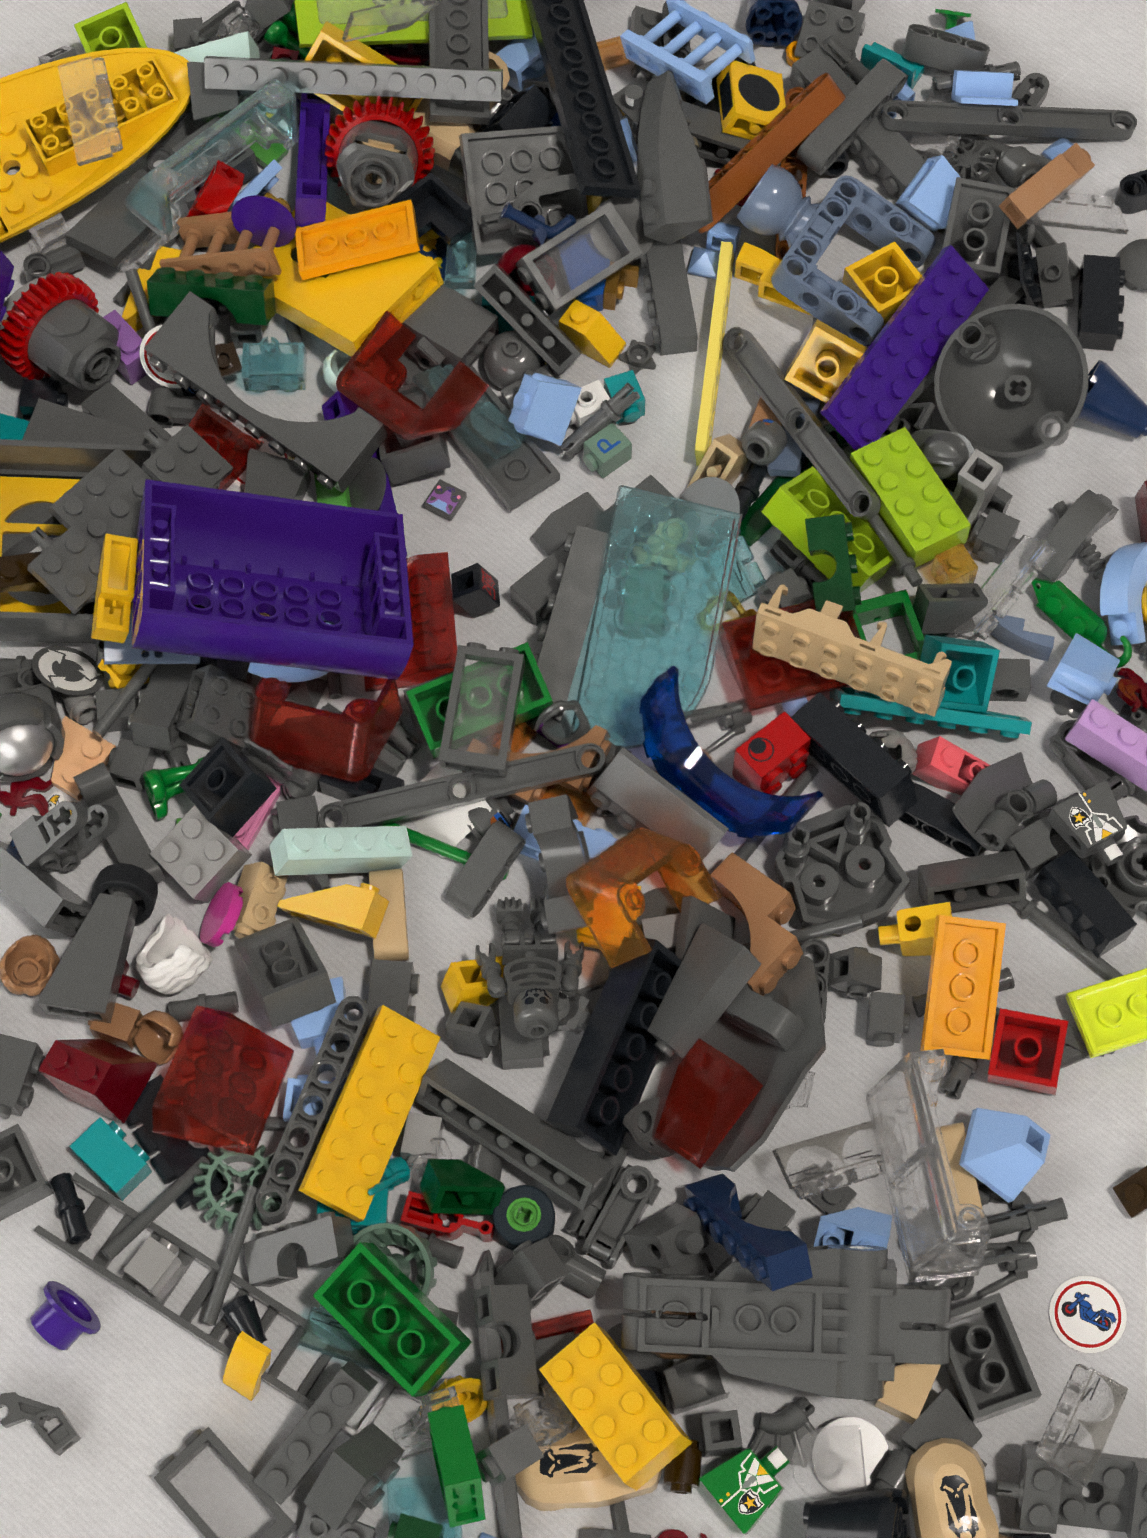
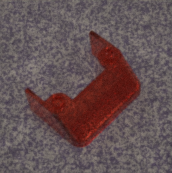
M386 311L338 375L336 380L338 391L405 440L418 439L456 429L489 385L463 362L459 361L424 409L404 396L398 390L406 380L407 369L398 360L416 336L391 313Z
M273 677L261 678L255 690L249 735L251 741L266 750H271L277 758L288 765L347 781H359L369 775L403 712L396 680L393 679L387 680L376 701L366 698L355 699L346 705L342 714L285 701L289 695L292 682L279 681Z

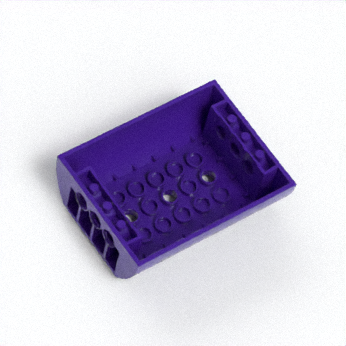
M145 479L136 538L138 539L132 611V648L393 680L401 676L413 648L403 514ZM194 605H202L204 608H197ZM259 613H267L269 614V617L263 616ZM324 621H331L334 625L327 624Z

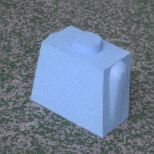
M943 155L928 158L895 205L929 231L935 232L938 229H944L946 227L955 181L960 176Z
M534 373L533 375L524 374L519 391L514 397L513 408L508 421L513 423L515 430L521 434L561 446L582 388L567 380L557 379L541 373Z
M1076 633L1047 687L1086 705L1092 699L1098 702L1103 693L1106 695L1110 694L1118 679L1113 674L1120 660Z

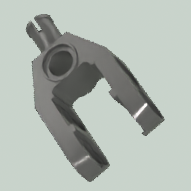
M571 173L538 180L529 185L509 203L519 211L527 209L533 218L536 215L543 216L539 197L556 192L563 194L569 190L579 188L576 175ZM502 212L481 215V225L494 223L482 227L485 235L510 229L512 236L537 242L532 238L533 231L508 218H500ZM590 225L572 237L590 234Z

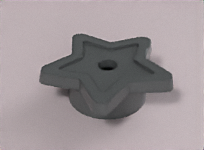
M631 340L627 352L618 356L620 361L630 365V370H633L635 375L643 368L651 370L656 368L652 358L656 351L655 345L649 346L644 342Z

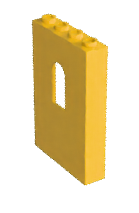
M326 202L325 221L350 215ZM294 209L291 213H292L293 218H294V220H295V209ZM295 237L284 246L274 247L273 252L282 270L281 274L263 277L273 279L276 313L361 363L444 284L437 262L419 252L330 273L326 278L318 276L302 280L298 262L291 258L292 251L296 247ZM255 245L253 248H261V246Z

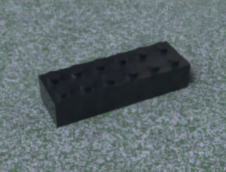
M626 935L546 1120L561 1132L592 1151L617 1156L627 1133L622 1124L624 1117L632 1108L639 1104L661 1052L654 1045L657 1039L647 1030L682 960L656 939Z

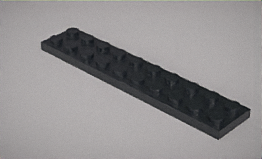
M525 0L581 195L637 199L641 188L584 0Z

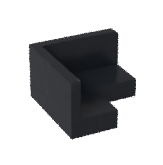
M432 172L387 204L391 205L412 200L415 209L418 238L432 229L452 246L471 232V207Z

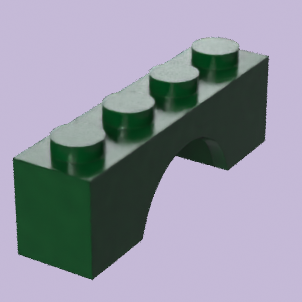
M162 267L157 269L147 280L150 315L169 317L189 292H192L199 298H211L219 301L231 311L237 323L266 326L276 314L273 279L263 278L261 275L252 274L244 277L233 276L230 272L209 274L198 269L186 272L175 271L172 267Z

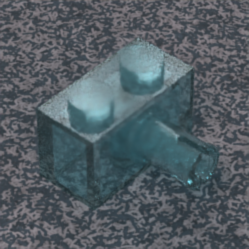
M265 337L260 343H243L242 379L245 391L262 393L267 390H282L284 392L306 390L307 356L304 342L279 343L276 338L271 337L272 343H269L268 337Z

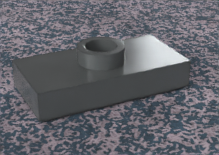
M1062 242L1035 248L1044 308L1075 302L1066 243Z

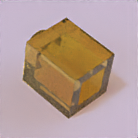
M960 543L934 557L930 574L937 584L974 583L978 566L964 545Z

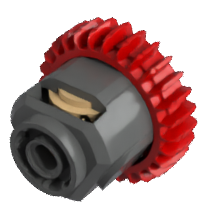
M379 95L376 104H371L369 97H366L364 106H361L357 100L353 104V110L346 106L343 110V116L337 114L334 121L335 124L332 123L330 125L329 134L326 137L325 143L327 147L325 148V156L328 157L327 167H333L331 177H339L337 186H343L346 195L350 197L352 205L363 211L387 206V204L428 175L434 166V159H432L435 156V148L432 147L434 139L432 136H428L429 126L421 127L423 116L414 119L415 109L411 108L408 112H405L403 110V101L398 107L393 106L392 97L389 98L387 104H382L381 96Z
M56 272L55 275L49 273L46 279L39 277L36 285L30 283L29 290L21 292V297L17 302L13 301L15 305L12 310L6 311L8 314L7 319L1 321L4 326L0 330V355L2 360L18 375L29 380H40L43 377L50 378L52 376L64 385L71 383L82 391L94 390L106 384L112 378L120 363L121 352L119 347L116 346L119 332L114 325L98 314V300L95 298V293L82 280L68 272Z

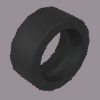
M124 863L108 865L99 872L91 894L92 906L100 893L111 894L107 889L114 887L126 888L134 891L142 898V900L134 901L138 908L135 924L142 923L150 918L158 896V885L151 874L143 868Z

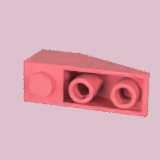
M939 736L918 744L916 749L918 763L915 771L911 774L936 788L962 795L976 774L990 765Z

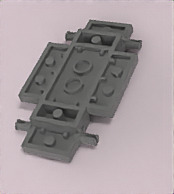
M188 424L174 436L164 439L153 427H150L143 437L156 448V451L142 464V468L117 447L50 506L49 512L68 530L54 539H51L40 527L35 528L29 535L42 548L39 556L28 564L27 570L74 614L86 604L95 601L105 534L137 538L145 479L218 489L220 483L232 473L233 466Z

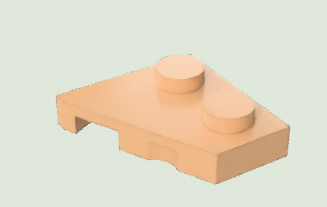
M65 716L62 719L65 730L63 753L58 760L55 759L51 782L56 788L80 801L82 795L73 777L101 762L107 766L111 750L116 748V746Z

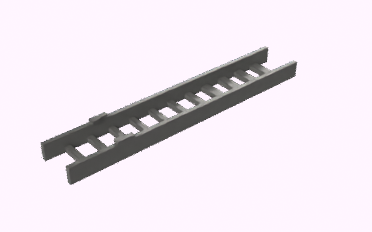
M75 1172L71 1178L74 1183L96 1197L84 1214L90 1231L94 1229L109 1206L124 1215L94 1260L78 1251L83 1243L71 1244L69 1237L64 1242L39 1225L34 1230L37 1235L229 1359L232 1349L219 1342L229 1326L223 1319L225 1314L210 1335L191 1324L212 1292L221 1265L152 1222L145 1229L152 1233L151 1237L159 1242L161 1238H164L181 1251L178 1258L182 1264L157 1297L153 1295L149 1297L135 1288L137 1283L131 1280L126 1273L120 1278L109 1271L107 1267L111 1261L102 1253V1250L134 1221L140 1213ZM195 1260L211 1270V1272L182 1315L179 1316L163 1305ZM233 1273L230 1283L241 1289L234 1300L247 1294V1296L250 1295L269 1307V1310L261 1320L265 1333L278 1314L298 1326L268 1373L265 1371L261 1376L262 1381L309 1410L316 1400L311 1401L307 1398V1395L336 1351L355 1362L364 1371L367 1370L385 1381V1387L358 1429L356 1430L346 1424L341 1430L350 1438L371 1423H374L395 1388L422 1405L425 1400L424 1396L412 1397L385 1369ZM308 1332L328 1346L297 1392L277 1378Z

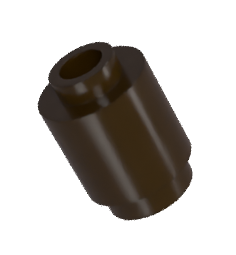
M691 1440L693 1443L665 1466L663 1484L670 1486V1492L692 1494V1488L700 1487L702 1451L699 1450V1441Z

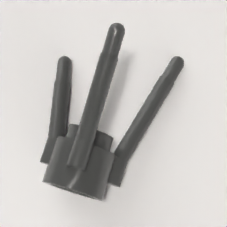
M745 699L695 709L694 712L689 710L669 715V720L685 719L692 713L689 718L693 723L720 717L725 728L731 727V731L704 749L709 754L736 735L746 732L744 725L752 723V714Z
M1017 1240L1006 1243H989L991 1247L985 1251L993 1249L994 1251H1003L1002 1255L972 1261V1266L974 1267L1004 1263L1008 1272L1013 1271L1009 1276L980 1290L978 1297L983 1298L1017 1280L1028 1278V1271L1037 1269V1255L1030 1241L1020 1244ZM965 1243L953 1244L952 1251H969L979 1243L966 1246Z

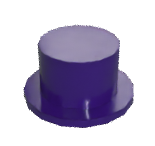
M48 1281L43 1288L47 1299L30 1318L33 1327L41 1337L60 1350H68L83 1332L90 1335L97 1334L101 1324L93 1309L70 1288L56 1281Z

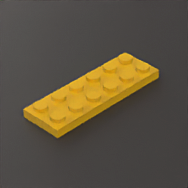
M384 1005L377 1008L298 1191L356 1222L364 1221L374 1195L370 1196L368 1194V1190L380 1183L419 1090L423 1076L440 1040V1036Z

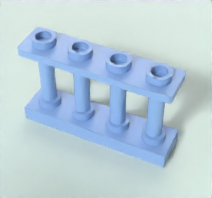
M666 0L669 15L644 36L638 35L629 29L620 36L625 56L656 76L668 70L671 71L680 90L707 104L714 98L711 84L712 79L737 57L749 64L755 61L753 42L746 34H741L731 29L726 23L713 19L706 12L693 8L684 0ZM676 23L685 27L681 33L664 47L653 44ZM695 35L706 39L685 58H678L673 55ZM716 46L726 50L705 70H699L694 67L696 63Z

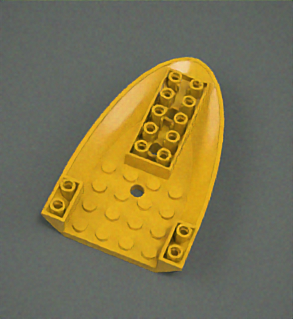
M119 48L63 58L0 78V243L44 222L82 200L147 153L172 128L185 111L191 99L187 62L189 61L167 50ZM11 167H20L16 174H6Z

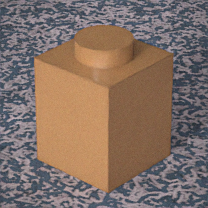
M115 1003L111 1023L88 1020V1025L95 1039H102L121 1048L133 1051L135 1046L133 1038L139 1030V1026L137 1027L136 1023L143 1015L140 1010Z

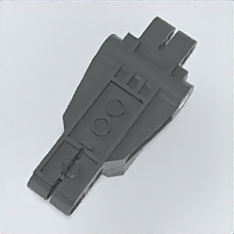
M831 1244L809 1247L807 1249L813 1278L775 1291H771L764 1283L757 1281L753 1273L747 1268H743L733 1255L729 1256L716 1269L714 1276L643 1272L624 1273L622 1307L639 1311L653 1310L656 1313H623L621 1348L637 1350L638 1352L712 1355L729 1374L827 1397L855 1400L880 1399L884 1397V1381H894L895 1363L935 1365L949 1363L950 1329L939 1326L912 1325V1323H950L951 1288L931 1285L897 1284V1268L894 1259H888V1249L871 1245ZM665 1311H675V1312H685V1313L696 1312V1315H687V1314H665V1313H662V1312H665Z

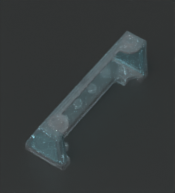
M274 78L143 176L125 199L126 208L168 243L178 235V227L174 220L179 217V211L174 204L207 179L217 160L228 164L255 142L265 150H268L273 143L283 144L287 151L298 143L296 95Z

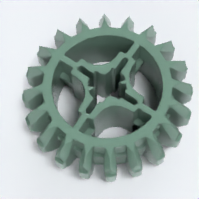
M233 1140V1150L229 1152L225 1144H220L221 1156L218 1157L212 1151L207 1153V1157L212 1165L206 1162H200L199 1169L206 1175L198 1174L194 1176V1182L203 1185L193 1190L194 1197H205L196 1204L197 1209L204 1210L210 1208L205 1213L204 1219L208 1222L217 1216L215 1228L218 1230L223 1227L225 1222H228L229 1234H232L239 1213L227 1211L225 1208H229L235 1203H242L245 1193L241 1190L232 1193L234 1190L232 1179L239 1184L249 1181L246 1186H254L263 1173L266 1175L275 1154L271 1153L266 1158H263L266 1147L260 1145L257 1151L253 1152V1142L250 1140L246 1142L245 1149H239L238 1140ZM243 1161L256 1166H251L248 1170L240 1172L232 1168L231 1165L228 1166V1164ZM284 1167L278 1170L277 1175L284 1171ZM219 1172L228 1186L222 1193V1197L216 1202L211 1192V1185L214 1177ZM279 1177L280 1179L287 1180L286 1177ZM269 1198L263 1204V1209L267 1212H270L269 1209L276 1212L280 1209L281 1204L275 1200L278 1198ZM255 1207L250 1223L253 1222L255 1229L259 1231L262 1229L261 1217Z

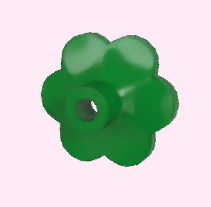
M935 9V13H939L946 18L945 29L957 26V21L961 18H971L969 13Z

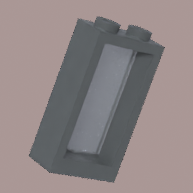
M610 201L522 257L515 265L518 268L517 274L523 284L529 285L535 294L533 297L537 306L542 311H546L548 316H550L635 261L643 254V251Z
M468 642L467 646L458 645L438 759L439 764L442 768L506 777L525 668L524 654H519V650L510 647H500L499 651L486 649V645L476 642Z
M209 1427L204 1431L201 1429L195 1431L185 1441L186 1448L176 1457L174 1454L170 1455L157 1468L159 1473L154 1479L206 1538H288L298 1529L296 1524L272 1497L253 1482L255 1478Z

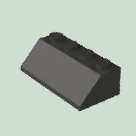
M624 747L607 763L586 791L591 796V801L602 810L608 809L617 816V821L628 830L634 829L643 836V841L646 845L657 851L660 849L670 857L669 861L673 866L682 871L686 869L689 873L703 861L729 829Z

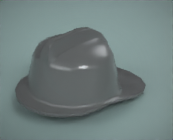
M920 429L911 435L941 480H958V473L975 451L971 441L961 433L936 429Z

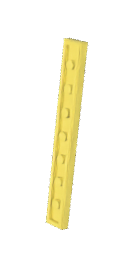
M721 241L695 443L696 466L700 465L712 443L724 346L723 340L734 266L732 242Z

